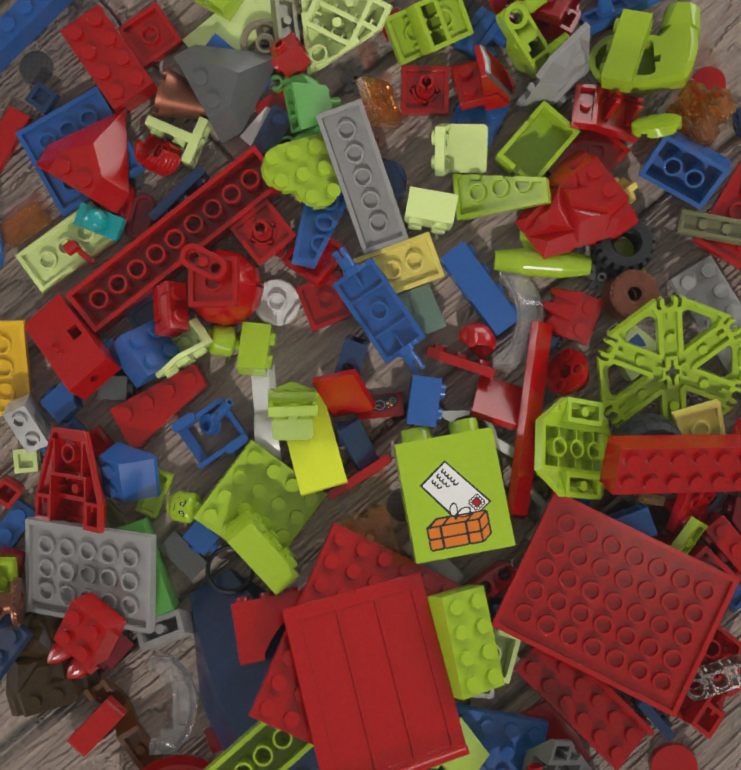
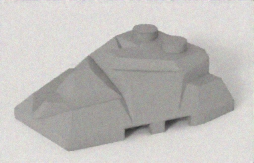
M587 22L547 59L536 74L535 82H531L527 87L528 90L518 99L514 107L518 112H532L544 100L553 108L555 106L560 108L570 98L568 94L572 90L575 91L576 83H586L584 78L589 72L590 25Z

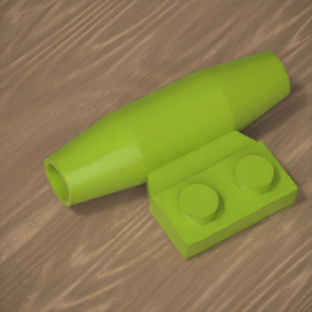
M521 230L519 231V239L523 248L495 250L493 270L519 276L568 278L587 276L591 272L592 259L588 255L568 252L543 260Z

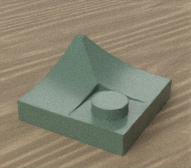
M429 283L398 295L424 335L447 327Z

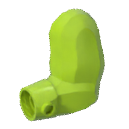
M675 2L665 8L658 32L659 36L649 35L630 93L651 94L663 90L683 88L692 74L698 51V38L701 34L700 7L692 2ZM615 34L603 37L592 48L589 56L591 74L599 84H601V78H598L601 63L606 62V47L609 40L613 41Z

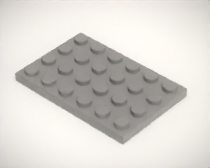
M36 517L25 519L26 611L64 618L73 599L93 592L127 620L124 629L148 634L155 631L156 535L106 527L104 533H95L83 530V524L58 520L47 521Z

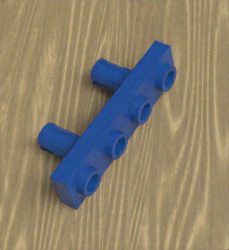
M597 0V6L582 13L578 23L582 26L587 22L590 25L591 36L613 25L616 18L621 17L623 9L643 11L663 0Z

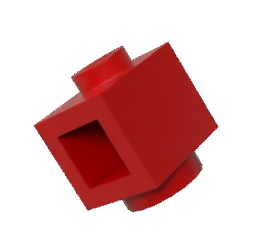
M291 32L285 38L278 39L270 48L273 57L270 60L277 72L282 71L287 78L291 75L301 74L306 70L311 61L306 48L294 32Z

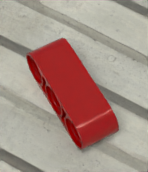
M498 560L462 584V586L467 584L479 585L482 581L490 582L489 588L485 590L486 599L488 600L510 584L515 570L508 561ZM502 567L509 568V573L505 577L498 576V571Z
M110 694L69 737L67 742L85 757L123 718L128 710Z

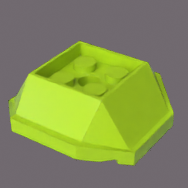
M562 397L536 419L534 470L536 475L544 480L559 497L589 500L602 499L603 490L606 487L599 479L608 436H611V428L608 419L603 413L605 409L601 402Z

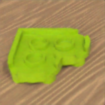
M321 133L279 144L271 148L263 158L261 173L266 184L278 191H282V194L293 193L300 203L303 202L307 206L313 207L312 209L314 210L325 209L330 206L341 193L340 185Z

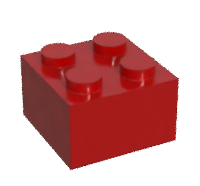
M90 592L71 601L54 640L89 670L108 660L127 620L97 595Z

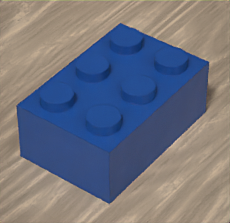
M677 131L672 135L659 137L642 162L638 175L701 210L731 171V160Z

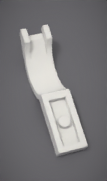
M273 365L272 370L268 369L267 377L251 375L254 404V437L256 443L283 461L279 440H274L272 436V417H268V389L277 387L275 365Z
M442 411V418L452 422L459 417L469 416L470 411ZM481 420L487 428L492 427L496 449L513 458L515 448L497 438V433L492 423Z

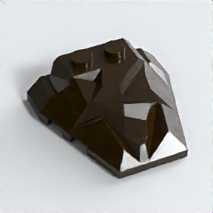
M33 612L25 613L23 624L34 635L7 672L6 696L12 716L24 715V717H29L72 704L81 697L86 696L83 692L88 686L92 688L100 683L102 677L99 668L91 675L89 673L78 679H68L67 670L74 658L73 656L60 663H47L49 652L56 643L54 637L63 618Z

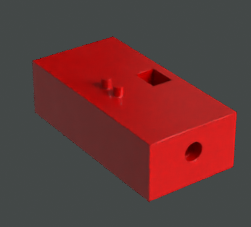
M61 294L54 297L25 323V329L67 390L84 400L121 369V366L99 336L91 329L72 303Z

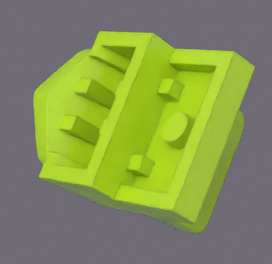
M289 381L274 389H268V417H272L273 439H312L314 435L313 416H318L316 389L294 381Z

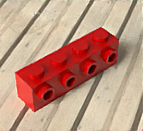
M711 511L703 521L708 527L700 538L708 546L711 545L716 551L714 554L724 564L729 566L741 583V535L723 514Z

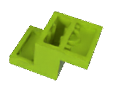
M422 0L388 16L384 24L399 66L474 34L463 0Z

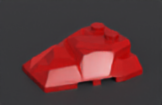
M579 149L560 162L548 178L551 203L525 208L516 219L515 224L542 259L545 260L571 252L574 248L583 245L591 246L596 244L597 241L610 238V240L617 238L637 225L639 221L634 209L628 203L629 197L601 161L596 156H589L587 152Z
M720 625L676 716L708 739H711L724 719L725 711L722 710L726 696L730 697L732 690L728 688L732 674H736L741 657V642Z

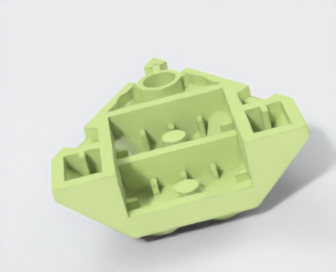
M301 0L304 45L311 60L307 67L308 76H312L381 31L393 6L382 0Z

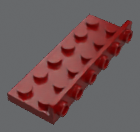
M533 646L514 665L513 669L614 770H618L646 734L650 736L655 734V731L650 727L651 722L639 713L638 715L633 710L634 705L625 697L621 698L616 693L617 688Z

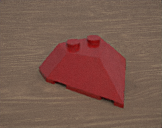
M123 109L49 144L36 166L119 215L130 197L128 133L126 132L127 110Z

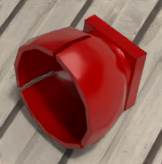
M224 249L213 251V253L223 257L229 265L227 276L220 281L210 280L188 268V278L186 281L188 307L193 308L204 321L221 326H230L246 321L259 308L264 292L260 288L264 287L259 269L244 254ZM192 257V262L198 260V257ZM220 265L214 266V273L220 271Z

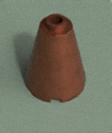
M165 67L162 73L167 76H164V80L160 79L154 107L159 109H156L153 114L158 117L199 119V117H203L209 120L187 79Z

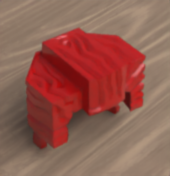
M149 134L145 142L137 140L135 143L134 157L147 170L162 177L173 174L182 161L180 158L182 155L180 147L152 134Z

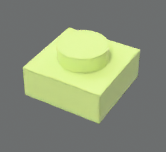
M25 449L13 450L15 474L42 470L40 449L27 454Z

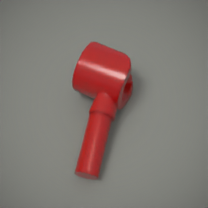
M69 240L62 246L68 255L72 256L77 252L90 264L94 265L96 263L95 259L81 249L77 241Z

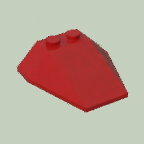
M52 427L35 494V517L47 521H75L83 523V530L104 533L107 501L89 431Z

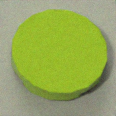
M670 113L640 117L631 123L632 135L638 138L641 137V134H647V138L665 137L677 132V129L680 130L682 128L681 116Z

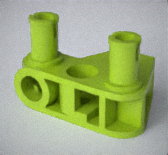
M515 0L495 16L496 21L507 39L506 53L515 68L532 78H536V74L547 59L570 36L564 32L550 44H547L530 16L539 7L546 4L547 0H524L523 2ZM509 14L515 15V24L510 21Z

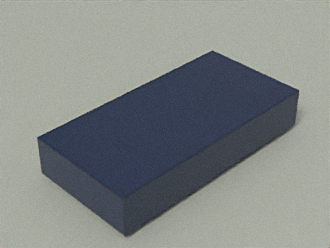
M355 417L337 429L357 470H362L378 459L358 418Z

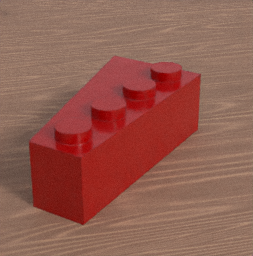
M193 364L113 407L110 411L128 445L140 450L162 428L178 416L186 406L210 386V383L201 366Z

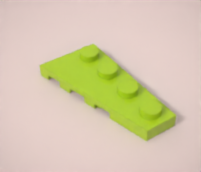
M452 173L454 194L458 195L456 206L458 221L551 203L549 179L546 177L461 175Z

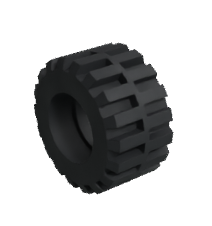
M644 218L642 221L638 220L637 225L621 235L632 243L634 247L633 256L625 257L617 254L612 248L610 238L597 241L596 244L590 246V252H593L591 259L592 262H598L595 265L598 270L602 267L604 269L603 273L606 275L612 273V278H616L628 270H642L654 256L653 253L657 245L653 244L656 241V235H651L653 228L645 225L647 221Z

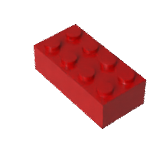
M99 4L60 30V33L116 112L126 109L127 114H129L157 94V86Z

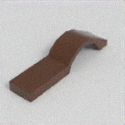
M103 677L99 684L92 688L88 686L84 689L83 692L90 702L96 701L102 704L111 694L128 710L115 725L116 738L140 770L150 763L164 758L161 751L139 722L133 704L121 688L108 678Z

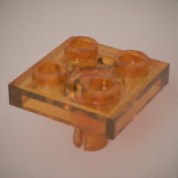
M366 76L355 80L371 126L396 129L403 125L400 118V109L395 104L393 89L388 81Z

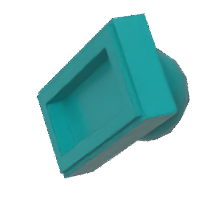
M81 202L73 224L119 242L127 220Z

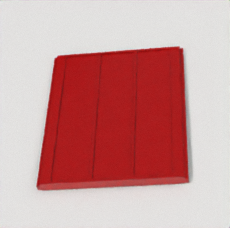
M420 572L282 610L319 770H427L470 754L463 735Z

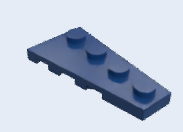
M342 190L335 201L325 209L314 210L312 209L313 207L307 206L304 203L291 264L312 269L316 268L347 206Z

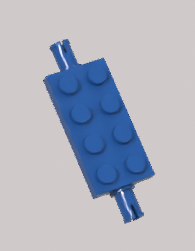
M345 246L340 248L339 251L344 259L341 258L337 251L332 256L344 273L341 279L332 284L384 362L387 364L396 357H402L412 371V374L418 373L419 371L414 362L420 370L425 368L426 365L415 352L414 345L426 336L373 258L371 257L359 265V263L356 264Z

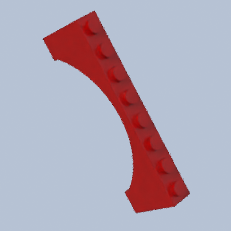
M298 586L283 589L284 594L274 595L273 591L260 593V598L250 600L249 596L235 598V603L231 604V612L240 666L266 660L265 652L269 643L284 623L282 610L296 606L303 590L298 591Z

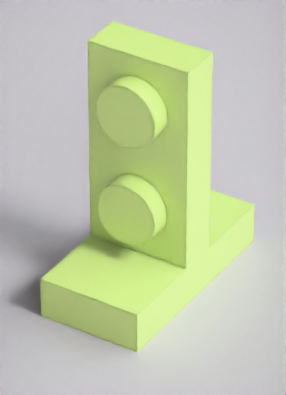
M148 115L145 121L150 134L160 139L167 137L172 140L171 143L185 149L181 158L185 166L195 169L212 129L209 120L199 117L193 133H189Z

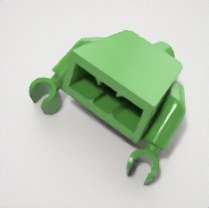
M306 74L291 75L289 78L285 77V79H282L279 75L271 77L272 82L280 81L278 87H271V89L276 93L283 91L291 134H296L295 137L284 136L281 141L286 139L294 141L321 133L316 115L342 106L339 97H330L329 89L326 85H320L318 81Z

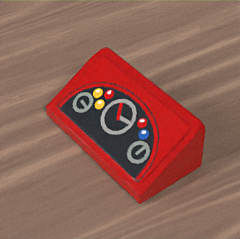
M402 392L371 395L376 403L375 409L357 413V418L359 420L404 416Z

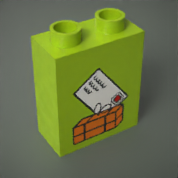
M476 417L449 422L450 435L431 438L429 426L401 431L403 443L395 444L393 447L413 560L416 564L516 546L492 427L479 429Z

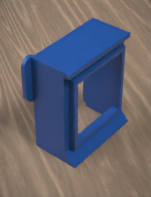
M223 397L218 398L196 414H186L171 426L175 434L179 433L199 462L197 465L199 469L206 467L226 452L229 454L233 453L249 440L248 437L250 435L231 408L225 416L239 436L208 457L189 428L199 422L201 416L219 408L225 401Z

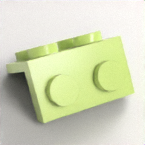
M441 123L435 126V130L432 131L431 135L432 145H435V155H432L431 167L435 169V176H445L448 173L486 172L488 160V126L486 124Z
M197 317L189 321V331L182 333L178 337L171 338L181 353L174 356L155 374L158 379L163 376L170 378L179 372L178 368L183 366L185 369L196 362L195 359L208 351L206 347L213 340Z

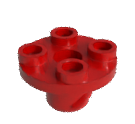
M568 347L557 354L548 364L546 375L548 388L561 396L584 389L589 382V364L585 355Z

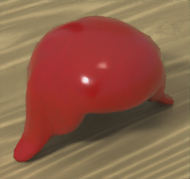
M472 323L465 325L459 331V341L467 344L469 349L478 355V358L487 361V355L496 348V337L492 329L483 323Z

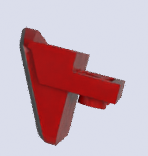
M475 45V62L452 67L461 110L484 105L485 111L509 106L508 100L514 98L516 91L514 81L507 69L485 46Z

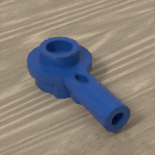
M225 399L215 412H208L201 416L199 425L203 433L209 435L219 433L221 419L234 405L231 399Z

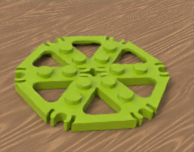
M672 294L670 295L671 300L668 305L664 304V298L661 296L657 300L653 298L609 331L607 335L615 339L612 340L611 338L604 337L603 341L610 344V347L605 351L598 349V352L605 358H600L596 355L600 402L603 403L606 416L615 412L614 416L609 419L612 424L619 428L623 422L629 420L631 416L657 397H659L660 415L673 423L671 412L687 408L686 390L712 400L718 399L721 401L723 415L734 407L731 404H737L738 401L731 397V395L735 391L741 393V387L736 385L741 384V328L735 326L733 329H729L730 325L736 320L726 312L679 294L678 298ZM691 310L709 317L711 320L710 326L684 345L682 312ZM649 316L655 320L656 352L628 342L625 339V334L629 329ZM730 346L731 372L728 375L720 376L698 368L724 348ZM615 364L643 374L642 377L619 394L610 393L608 369L611 365ZM672 364L676 371H673L672 376L670 377V375H668L666 371L670 370Z

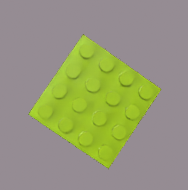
M251 439L193 514V518L227 540L225 527L248 508L252 514L257 512L265 522L263 525L268 531L272 529L278 535L280 544L285 548L291 544L326 498L327 493L321 490L301 496L294 469Z

